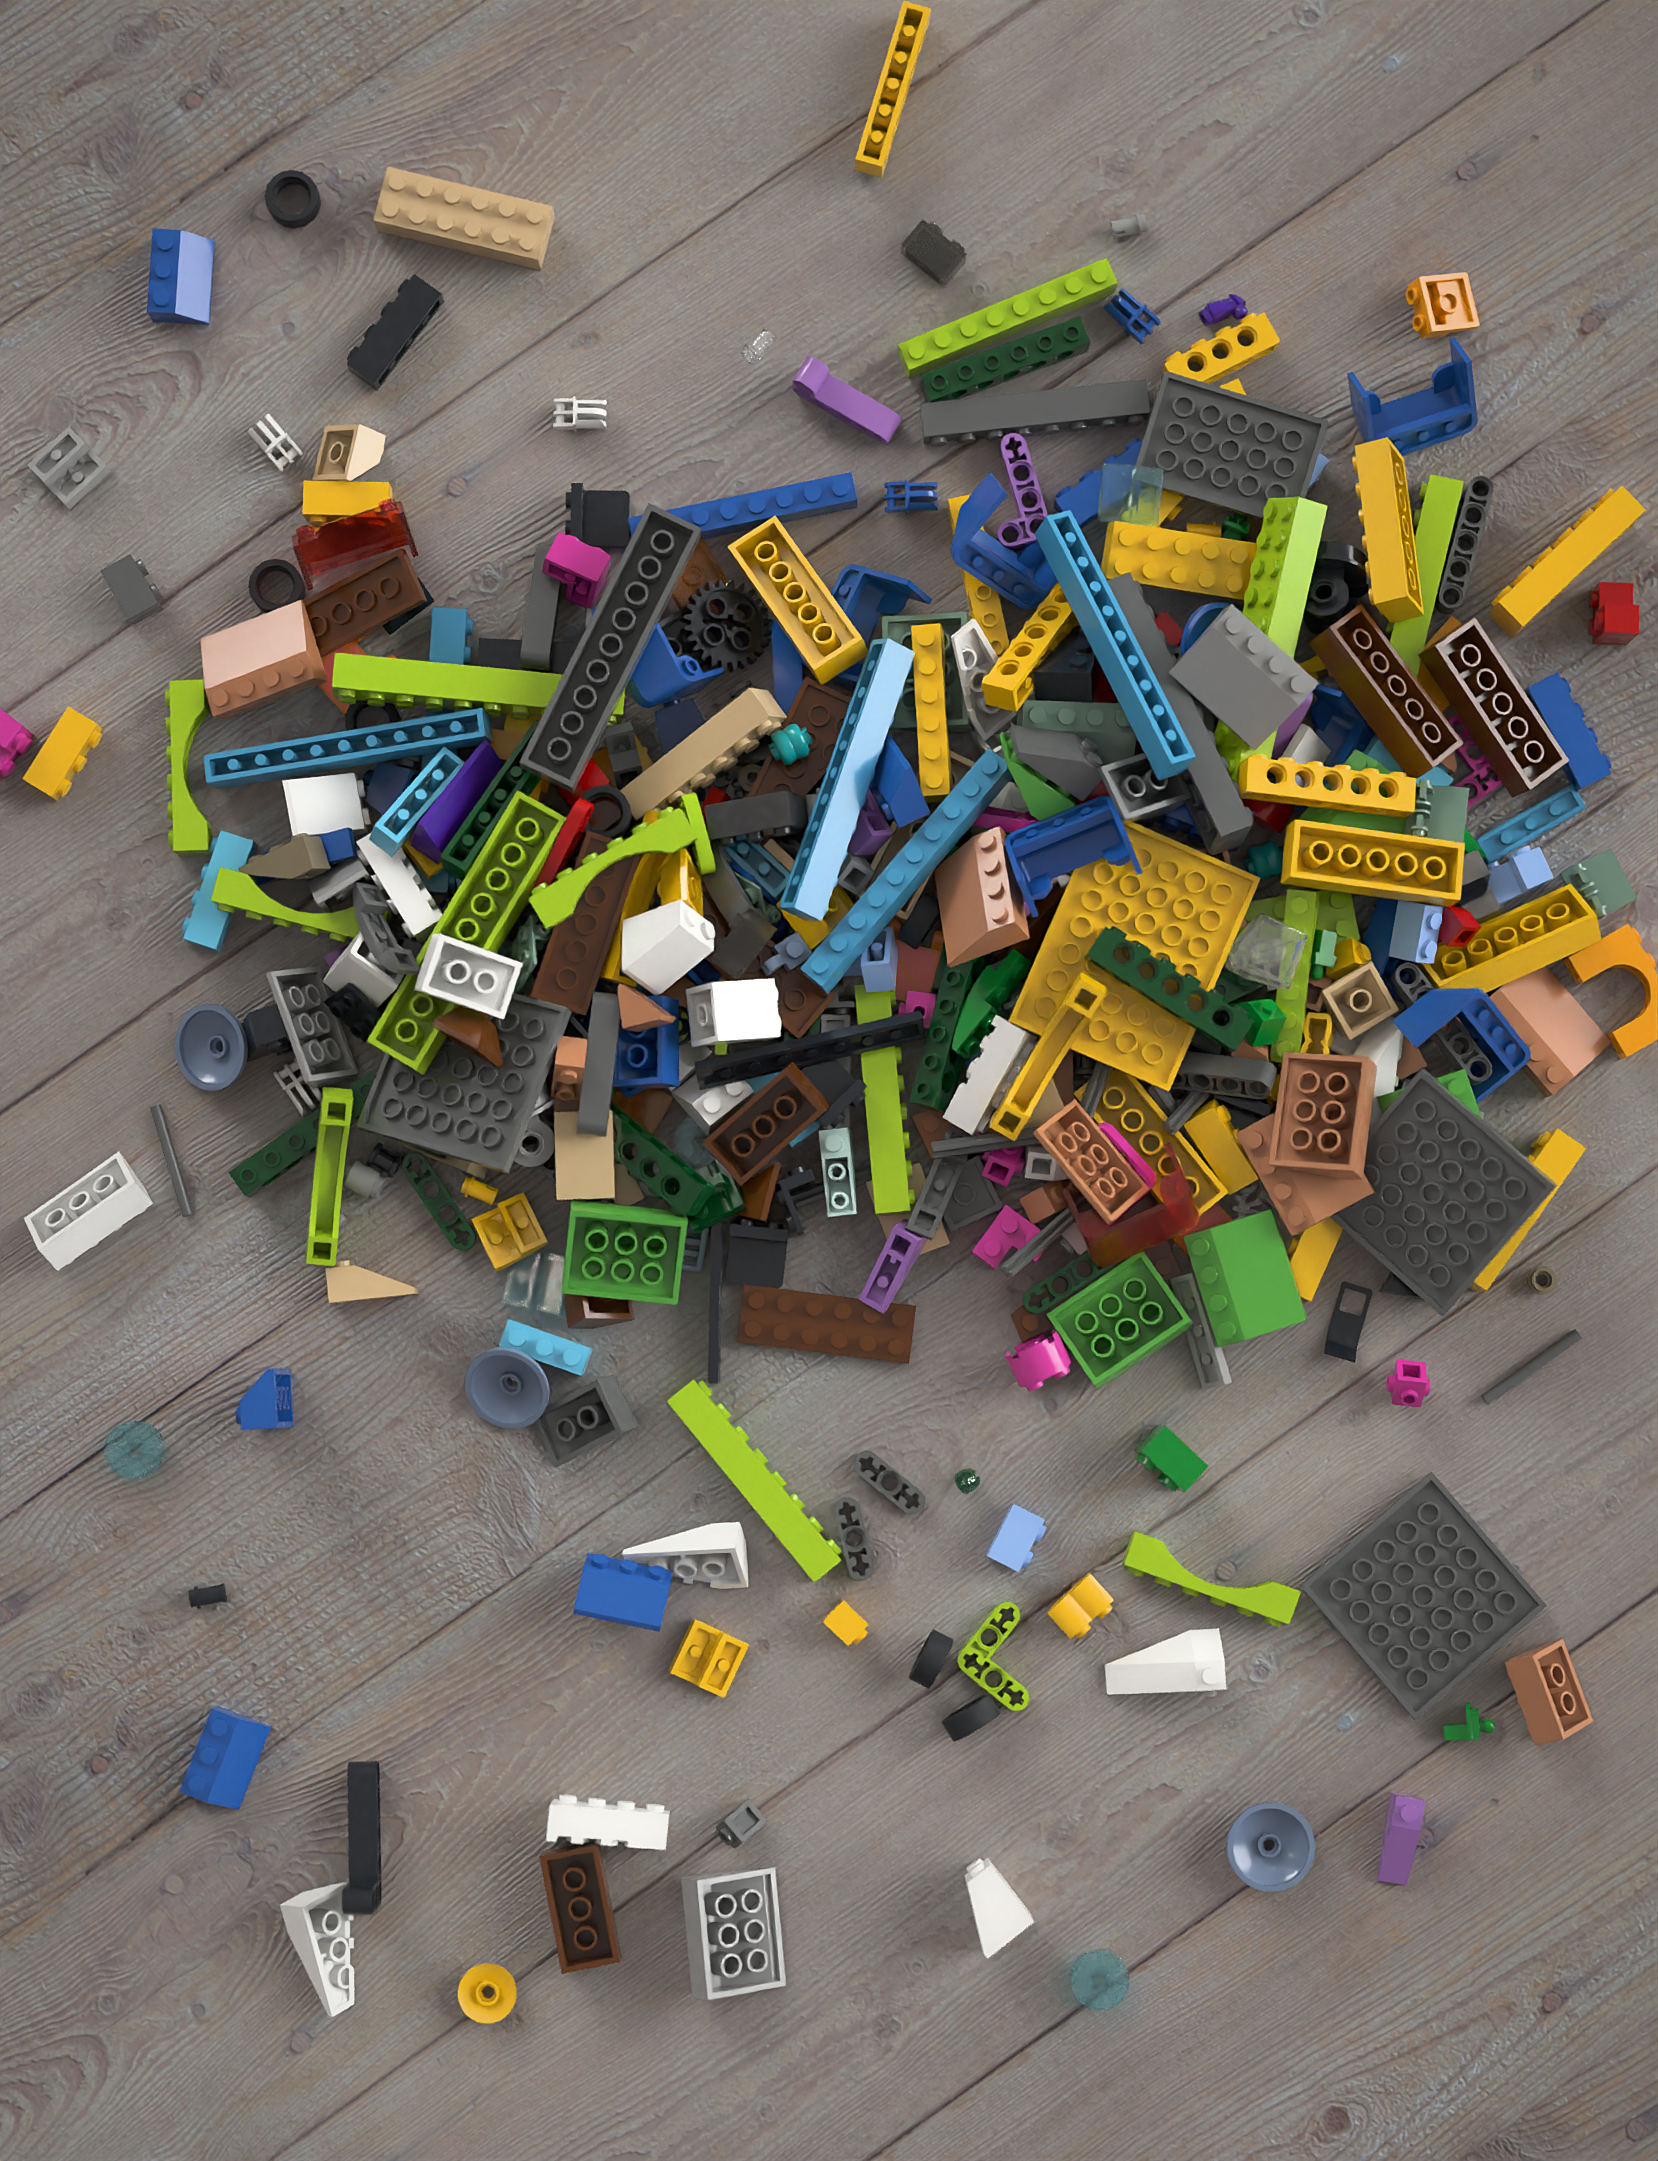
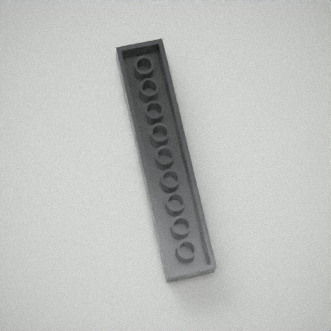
M650 503L648 504L520 760V767L574 793L701 537V528Z
M1130 572L1107 580L1196 755L1195 759L1181 774L1192 796L1191 799L1185 802V805L1210 856L1212 857L1242 845L1253 825L1252 813L1247 806L1244 807L1240 799L1241 792L1239 786L1235 781L1231 780L1228 774V764L1222 755L1219 756L1215 748V737L1210 730L1207 731L1203 723L1204 717L1201 708L1194 704L1191 693L1168 674L1178 661L1174 655H1170L1166 647L1167 640L1162 630H1158L1154 622V612L1150 605L1146 606L1142 598L1143 592L1140 583L1137 580L1134 581Z

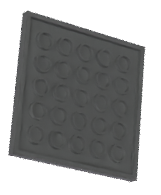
M512 993L504 1019L492 1015L488 1017V1020L497 1028L503 1061L501 1068L456 1045L447 1037L424 1075L385 1053L356 1127L369 1133L509 1173L557 1052V1045L562 1039L572 1011L568 1007Z
M1421 1069L1369 1130L1364 1174L1375 1193L1332 1215L1331 1218L1435 1311L1444 1316L1558 1185L1425 1069Z
M1432 1472L1423 1477L1299 1585L1414 1720H1417L1547 1606Z

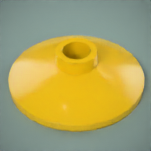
M483 1963L472 1967L462 1977L458 1987V2000L462 2010L468 2017L480 2023H494L505 2018L513 2009L517 1998L516 1983L512 1975L505 1968L493 1963ZM486 1986H490L494 1990V1994L490 1997L485 1996L483 1993V1988Z

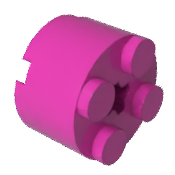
M1051 1330L1053 1336L1047 1338L1044 1333L1032 1337L1015 1346L1017 1352L1012 1356L1009 1351L1004 1355L1019 1387H1026L1028 1392L1033 1391L1044 1385L1042 1380L1051 1376L1057 1379L1070 1372L1068 1366L1072 1361L1057 1330Z

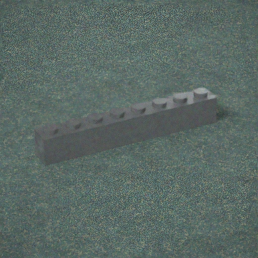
M1146 379L920 403L923 444L930 443L932 447L944 446L948 441L957 440L960 444L974 442L975 438L985 437L988 441L1002 439L1003 435L1009 433H1017L1022 437H1028L1031 435V432L1043 431V434L1051 435L1059 433V429L1071 428V431L1079 432L1087 430L1088 426L1097 425L1101 429L1115 427L1116 423L1127 422L1129 426L1143 424L1144 420H1148L1150 415Z

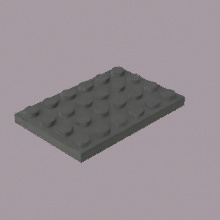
M1164 371L1131 481L1263 521V510L1268 498L1306 497L1329 421Z

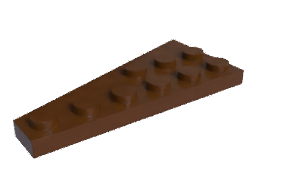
M805 677L787 714V719L784 720L780 730H784L790 724H797L800 730L805 727L813 743L808 745L810 754L807 757L797 759L790 765H784L781 759L775 761L774 756L769 751L748 797L785 790L805 797L826 774L852 698ZM762 840L752 841L751 843L758 845Z
M1148 1195L1122 1216L1100 1239L1084 1252L1086 1253L1103 1241L1112 1240L1122 1250L1121 1259L1117 1264L1041 1313L1032 1314L1022 1304L1011 1314L1021 1341L1055 1328L1046 1315L1047 1313L1140 1250L1145 1252L1164 1281L1181 1275L1179 1266ZM1106 1245L1103 1246L1104 1253L1097 1258L1094 1252L1089 1255L1096 1262L1098 1270L1103 1268L1100 1262L1104 1259L1114 1260L1113 1254L1116 1252L1114 1247L1109 1249ZM1080 1261L1076 1266V1272L1080 1277H1089L1092 1273V1266L1087 1261ZM1055 1277L1052 1281V1289L1057 1293H1064L1068 1288L1067 1280L1064 1277ZM1046 1284L1042 1287L1045 1292L1038 1296L1034 1294L1031 1297V1300L1028 1302L1030 1307L1036 1306L1038 1309L1041 1308L1040 1302L1047 1296L1050 1302L1055 1299L1048 1292Z

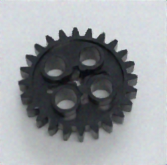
M719 579L715 582V586L711 581L705 584V589L700 586L695 590L696 595L692 594L688 597L690 604H686L682 608L687 615L680 618V621L687 624L680 632L689 635L684 644L692 643L694 646L689 653L699 652L698 662L700 663L706 658L709 669L717 664L718 668L723 667L725 669L727 666L729 671L733 672L737 669V666L741 670L746 668L747 662L752 665L757 661L756 656L760 657L764 654L761 647H766L770 643L764 638L772 633L771 630L765 628V625L769 624L771 619L763 618V614L768 609L759 608L758 605L762 600L760 598L755 600L752 598L754 594L753 589L747 593L744 592V583L734 588V581L732 579L727 582L726 586L723 580ZM709 604L717 607L718 615L710 611ZM736 609L744 612L745 620L737 616ZM702 620H704L705 622L711 623V624H709V625H708V624H704V623L702 622ZM707 631L714 634L716 638L715 643L708 640ZM734 636L741 639L743 643L742 648L735 644Z

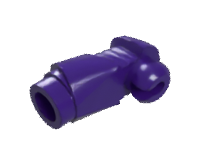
M1229 294L1228 299L1208 303L1199 312V317L1202 323L1208 327L1211 324L1229 318L1231 315H1233L1234 319L1241 320L1247 315L1248 310L1245 307V301L1241 297Z

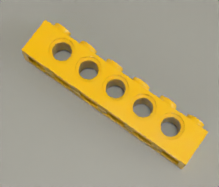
M903 0L855 158L856 171L880 178L883 176L928 28L931 8Z
M970 495L948 499L947 511L953 537L959 510ZM960 567L971 618L977 621L999 658L1010 645L998 592Z
M1059 582L1051 589L1046 599L1038 605L1036 612L1030 620L1025 622L1021 632L1011 641L1005 653L998 658L996 665L990 673L983 678L981 688L984 691L985 703L987 705L1017 712L1034 689L1033 671L1075 626H1080Z
M1252 754L1240 763L1239 789L1241 792L1240 798L1406 818L1414 813L1416 778L1406 777L1407 774L1403 772H1391L1387 775L1379 774V770L1373 768L1356 771L1351 770V766L1335 765L1332 768L1324 767L1323 763L1318 761H1309L1306 764L1295 763L1293 758H1279L1277 761L1269 760L1263 754ZM1267 772L1272 773L1276 777V784L1271 783L1267 779ZM1295 776L1303 779L1304 787L1296 784ZM1323 779L1331 783L1332 791L1327 790L1323 786ZM1351 783H1355L1359 787V794L1352 791ZM1379 786L1386 790L1387 798L1380 795Z

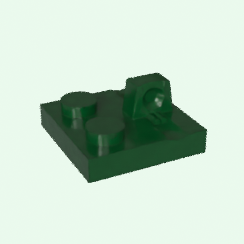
M717 1159L695 1170L710 1182L715 1189L697 1215L687 1216L693 1232L697 1234L747 1208L736 1180ZM676 1180L674 1183V1187L677 1193L680 1190V1183L678 1180Z

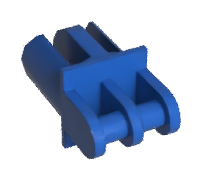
M1121 288L1118 292L1119 296L1115 295L1111 299L1112 304L1107 303L1103 309L1125 328V334L1128 333L1138 343L1142 344L1144 342L1143 338L1147 334L1150 335L1153 332L1152 328L1155 325L1159 326L1161 321L1147 308L1146 304L1142 306L1124 288ZM1143 315L1149 319L1146 323L1141 319ZM1134 324L1141 328L1138 332L1132 328Z
M907 480L903 482L884 483V488H887V495L884 496L888 506L885 507L886 513L907 514V511L938 510V504L933 502L938 499V493L933 491L937 489V482L907 483ZM904 488V494H896V489ZM896 501H905V506H896Z

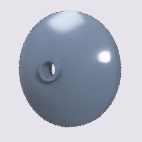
M205 1004L191 1009L182 1018L175 1036V1054L182 1073L193 1085L208 1091L225 1089L238 1080L246 1065L248 1044L240 1021L230 1010L216 1004Z
M505 1347L489 1349L474 1359L466 1373L465 1390L470 1404L483 1419L493 1425L508 1429L523 1428L537 1421L547 1408L550 1397L547 1377L539 1364L521 1351ZM510 1377L516 1379L517 1382L512 1381Z
M1263 1802L1247 1808L1234 1820L1227 1836L1226 1849L1232 1869L1243 1882L1257 1890L1277 1892L1296 1885L1308 1873L1314 1860L1315 1840L1308 1822L1295 1809L1277 1802ZM1271 1839L1273 1847L1268 1850L1264 1849V1841Z

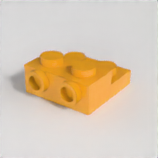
M1467 272L1418 277L1408 284L1406 300L1408 304L1413 305L1415 315L1412 325L1414 330L1419 332L1420 339L1444 337L1452 332L1471 331L1480 326Z

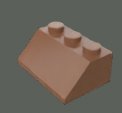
M1563 1639L1520 1653L1505 1662L1508 1677L1512 1681L1518 1704L1522 1708L1528 1725V1731L1533 1738L1535 1746L1564 1740L1594 1722Z

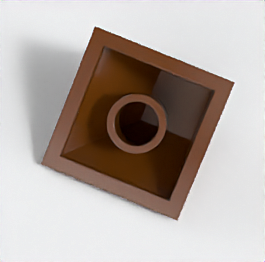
M460 1005L434 1019L431 1025L456 1045L501 1068L503 1061L497 1028L488 1020L490 1015Z
M774 1163L739 1187L747 1208L734 1214L735 1216L762 1223L767 1222L781 1171L780 1164Z
M566 1294L564 1299L568 1329H594L635 1319L632 1300Z

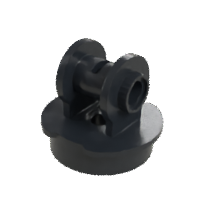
M1334 541L1319 542L1303 613L1306 627L1317 636L1352 611L1351 605L1348 602L1349 597L1360 598L1368 592L1369 585L1366 584L1367 573L1365 569V562H1368V558L1356 547Z

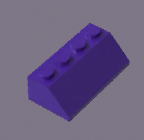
M484 739L417 824L410 845L437 865L441 863L440 856L504 765L488 741Z

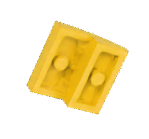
M524 1192L498 1203L497 1208L471 1219L495 1272L524 1259L548 1244Z
M693 1618L668 1671L724 1698L749 1644Z

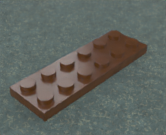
M399 548L303 602L320 657L322 658L425 603L427 599L406 550Z
M587 830L574 870L583 866L581 860L596 852L599 856L608 851L606 845L614 841V839ZM641 854L624 858L600 872L585 888L576 904L573 915L554 926L530 997L568 1007L571 1011L586 1016Z
M704 883L702 885L703 918L714 925L715 937L714 951L703 960L727 981L774 978L775 986L778 990L777 1008L778 1015L781 1018V1027L795 1039L801 1038L836 996L831 991L826 994L810 981L800 968L802 966L800 965L789 973L782 966L771 975L766 976L761 966L768 959L775 956L772 948L776 944L767 938L755 949H750L722 915Z
M744 1284L737 1342L909 1364L916 1306L890 1303L883 1314L857 1298Z

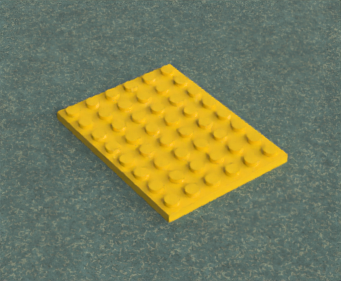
M1126 821L1122 823L1143 873L1137 875L1131 860L1125 865L1116 866L1108 864L1105 857L1073 870L1008 1022L1042 1036L1078 975L1082 972L1106 986V995L1070 1049L1169 1092L1195 1029L1087 961L1084 957L1101 930L1105 926L1109 929L1115 926L1127 934L1126 940L1134 945L1136 942L1144 944L1152 950L1151 956L1158 960L1161 957L1169 960L1176 965V972L1183 976L1186 973L1194 976L1201 982L1199 986L1209 992L1216 984L1261 878L1134 822ZM1116 948L1114 950V959L1118 963H1126L1128 960L1127 951L1123 948ZM1141 964L1138 968V973L1143 979H1150L1153 975V970L1150 965ZM1167 979L1163 983V989L1167 994H1176L1178 987L1175 981ZM1191 995L1188 999V1006L1194 1011H1199L1202 1007V1000L1196 995Z

